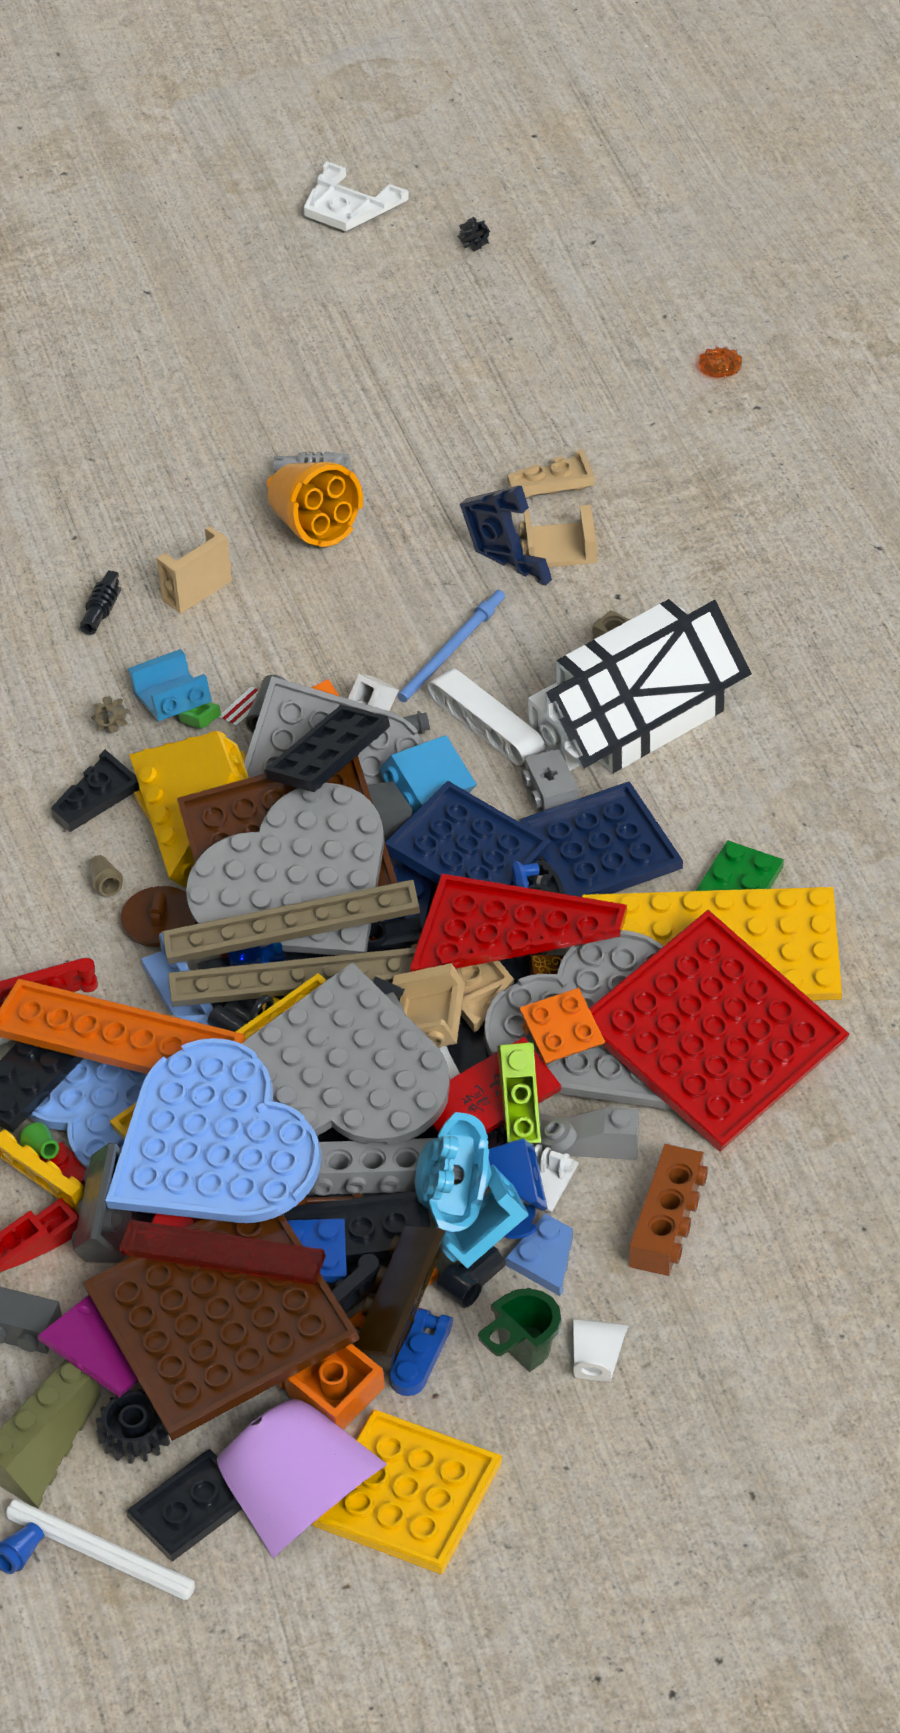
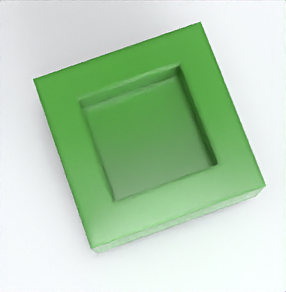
M209 702L180 713V722L202 729L221 716L219 705Z

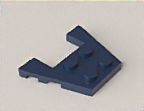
M518 485L469 497L460 503L474 549L477 553L503 566L509 563L516 567L517 573L525 577L528 574L537 577V583L546 586L552 580L546 558L523 554L520 538L512 521L511 512L522 514L529 508L522 486Z

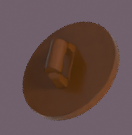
M155 886L139 891L125 903L121 912V923L125 934L134 942L149 947H161L159 934L163 933L162 931L197 924L190 912L186 891L171 886Z

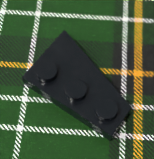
M106 749L99 755L100 760L93 767L89 766L83 772L84 777L77 785H71L51 807L52 817L69 832L140 790L136 775Z

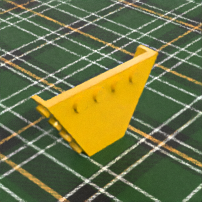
M210 731L208 734L188 737L182 741L165 743L163 746L147 748L140 752L129 754L168 876L184 888H187L188 877L195 862L177 798L249 778L238 745L219 731Z

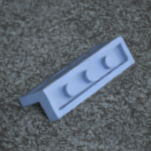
M163 933L159 934L161 951L144 957L141 961L144 971L170 1016L210 1014L213 1010L210 1003L179 1007L171 1006L168 973L190 971V968L186 961L168 964Z

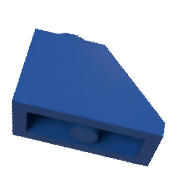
M523 1138L490 1148V1166L493 1164L514 1185L519 1197L541 1211L548 1209L535 1147Z

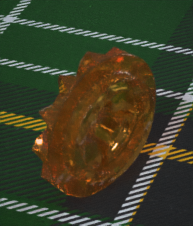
M716 346L714 350L706 349L705 353L700 354L699 367L702 372L709 376L717 378L729 377L741 369L742 356L737 354V350H729L727 346L724 348Z

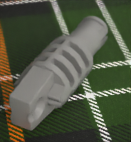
M301 452L298 456H274L273 462L274 473L290 463L334 462L346 467L348 470H350L351 466L349 454L324 452V454L322 452H317L316 454L314 452H309V454Z

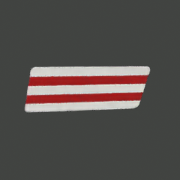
M250 687L222 712L219 717L234 725H238L247 717L258 689Z

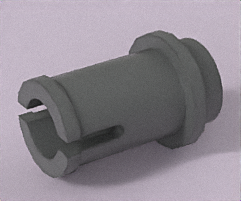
M417 711L415 715L403 717L421 734H425L426 730H430L427 712L421 713V711Z

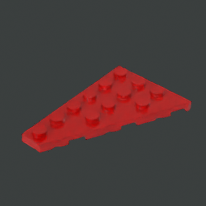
M441 874L410 966V972L452 963L455 969L617 938L620 937L627 915V905Z

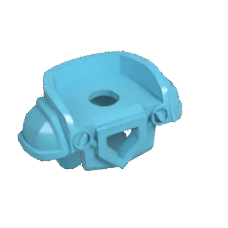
M455 1112L444 1123L438 1133V1138L430 1140L425 1144L419 1155L415 1172V1188L418 1201L431 1211L438 1228L448 1232L463 1231L477 1219L483 1196L492 1175L489 1162L488 1135L485 1127L478 1118L467 1113ZM454 1165L459 1166L463 1171V1180L457 1185H454Z

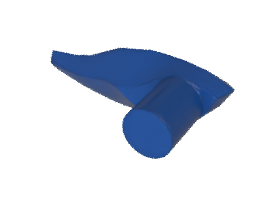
M515 860L512 870L514 886L528 888L529 882L527 877L539 875V865L537 863L523 865Z

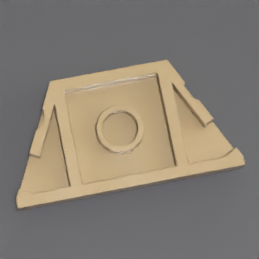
M418 944L412 945V948L417 947ZM500 961L456 969L465 982L461 1016L473 1032L478 1031L485 1023L488 1008L495 996L502 989L505 991L514 985V978Z

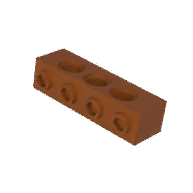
M664 1144L629 1246L630 1268L669 1276L673 1263L679 1264L683 1244H680L682 1237H688L691 1227L689 1215L691 1211L696 1212L699 1204L700 1192H697L699 1185L705 1186L707 1180L708 1166H703L704 1152Z

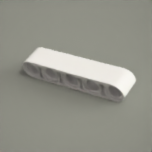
M451 668L428 683L429 694L438 705L515 765L521 766L525 763V757L537 755L544 751V741L534 728L457 669Z

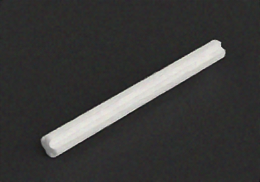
M18 1499L12 1500L7 1507L6 1513L9 1520L22 1526H26L29 1522L35 1523L41 1528L44 1536L176 1597L188 1600L195 1590L193 1579Z

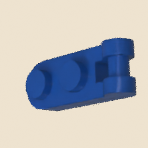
M422 1308L417 1310L414 1323L391 1369V1385L396 1393L402 1396H413L422 1391L450 1334L453 1317L443 1314L440 1317L431 1315L429 1310ZM426 1328L436 1330L434 1335L425 1333Z

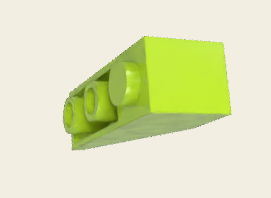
M533 1043L497 1046L499 1079L507 1143L523 1138L529 1143H541Z

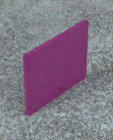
M89 1295L38 1336L39 1341L119 1398L138 1382Z

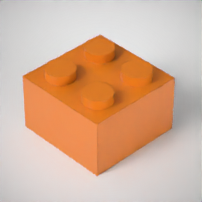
M353 1344L284 1380L288 1396L313 1406L343 1430L385 1388L383 1368Z

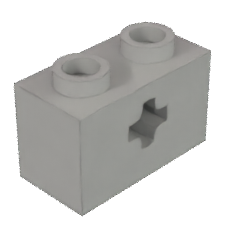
M560 749L525 757V770L521 772L525 788L531 789V799L535 809L540 808L542 812L579 799V789Z

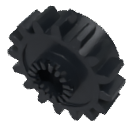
M141 1389L126 1392L120 1398L118 1396L115 1398L111 1397L108 1405L100 1408L101 1417L96 1418L98 1442L103 1444L106 1454L114 1452L116 1461H119L123 1456H127L129 1464H133L135 1457L140 1456L146 1462L148 1461V1453L152 1452L157 1456L161 1454L159 1445L169 1446V1435L146 1394Z

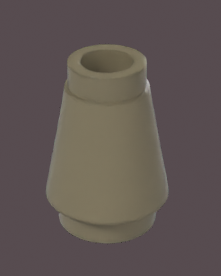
M102 855L94 856L89 862L94 889L104 896L117 894L122 888V874L106 857Z

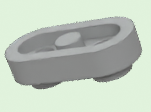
M539 1113L541 1143L531 1144L534 1147L540 1144L542 1145V1150L549 1147L551 1151L561 1153L574 1144L577 1132L567 1119Z

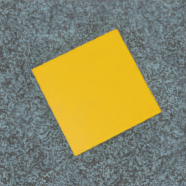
M373 1409L356 1441L387 1463V1465L342 1498L312 1523V1526L443 1575L502 1464V1455Z

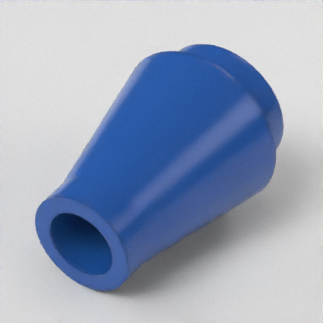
M29 1522L19 1531L0 1541V1570L7 1574H13L15 1571H21L38 1543L44 1538V1533L38 1525Z

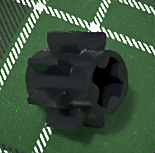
M473 217L459 225L461 231L458 238L464 245V248L472 246V250L476 251L481 249L482 246L489 244L487 238L491 231L484 220L477 222L476 218Z

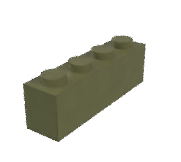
M66 1359L0 1428V1487L35 1508L40 1507L48 1485H52L57 1476V1469L64 1456L67 1457L73 1447L72 1442L77 1432L82 1431L101 1396L99 1383L80 1369H77L76 1366Z

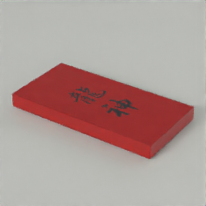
M523 1037L512 1044H521L529 1042L525 1037ZM534 1050L539 1104L560 1092L562 1085ZM498 1053L493 1054L450 1079L447 1105L438 1120L431 1126L437 1136L444 1123L455 1112L467 1113L478 1118L483 1123L487 1134L505 1124L499 1079Z

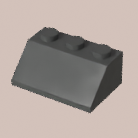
M108 1143L92 1154L89 1167L85 1170L84 1195L78 1205L79 1220L77 1230L72 1235L73 1251L85 1262L120 1263L124 1259L132 1211L110 1209L105 1202L121 1153V1149L115 1143Z

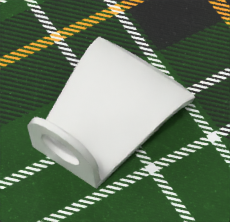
M573 1320L574 1378L611 1382L629 1326L602 1321Z

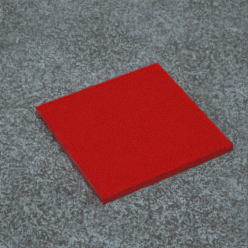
M710 910L705 911L589 1008L605 1040V1044H602V1046L719 1152L843 1044L850 1034Z

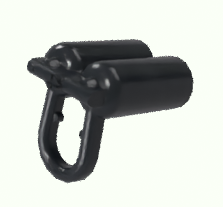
M268 994L263 995L256 1001L252 1010L237 1001H228L224 1007L218 1005L211 1011L208 1017V1024L213 1027L236 1032L257 1017L259 1010L265 1003V1010L274 1005V1000Z

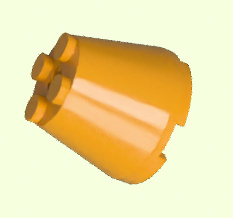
M334 462L290 463L281 467L274 475H271L266 483L268 501L274 513L301 540L320 547L332 546L344 540L352 532L353 528L351 526L356 519L358 510L363 507V491L357 476L346 467Z

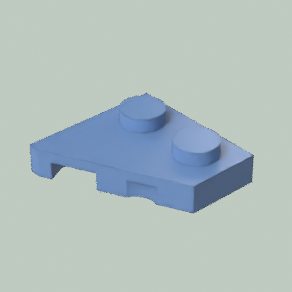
M545 1213L535 1224L536 1231L524 1237L506 1257V1266L560 1296L564 1288L563 1282L565 1271H567L569 1251L572 1246L573 1228Z

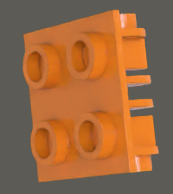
M579 987L519 1008L525 1022H522V1029L526 1035L531 1033L545 1064L605 1044V1040Z

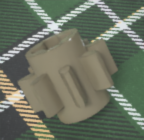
M111 696L103 697V704H93L96 711L91 719L97 721L99 731L105 730L108 727L110 733L118 732L117 724L120 726L128 724L125 718L126 713H129L130 710L125 709L121 705L123 702L122 698L112 702ZM112 711L113 717L109 718L108 712Z

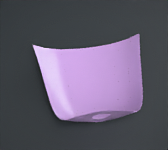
M297 1399L286 1400L263 1413L251 1422L217 1458L218 1467L223 1478L256 1529L272 1558L276 1557L289 1543L342 1498L387 1465V1463L356 1441L323 1413L308 1403Z

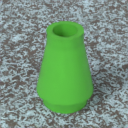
M40 1122L30 1123L21 1131L20 1144L22 1147L25 1145L30 1146L39 1156L45 1159H52L58 1154L59 1145L45 1124Z

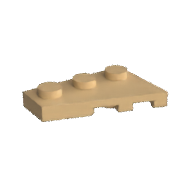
M583 449L575 451L574 457L565 460L562 456L552 459L553 464L545 467L534 465L507 474L509 488L518 485L522 486L526 498L543 493L555 494L569 489L581 490L589 486H595L593 472Z

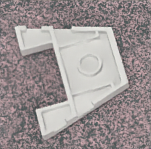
M327 161L323 166V173L317 179L318 184L316 188L312 189L304 206V216L348 231L406 202L409 199L408 190L389 184L376 197H371L339 185L338 183L346 177V168Z

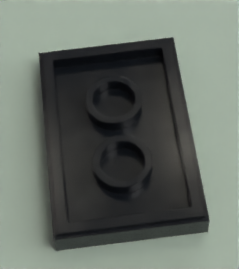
M211 1449L201 1454L126 1510L127 1517L171 1562L242 1510V1507L221 1474L217 1463L218 1456Z

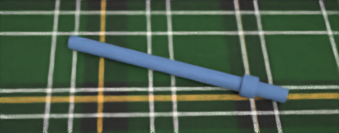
M496 590L487 601H482L475 608L473 616L397 694L400 701L407 702L483 621L486 622L495 613V608L505 599V594L501 590Z

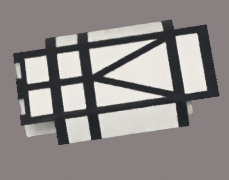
M668 599L557 659V682L528 698L529 725L541 735L544 741L545 749L542 752L560 749L570 771L578 766L584 769L599 761L613 774L724 711L725 689L752 675L716 600L687 614L683 608L678 607Z

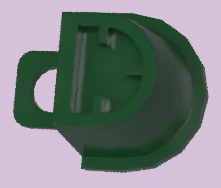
M531 1288L514 1290L491 1304L495 1320L479 1331V1341L495 1356H502L508 1352L528 1372L533 1371L548 1358L552 1341L559 1333L562 1323L559 1305L550 1295L541 1290ZM494 1331H498L500 1344L494 1343L490 1339V1335Z

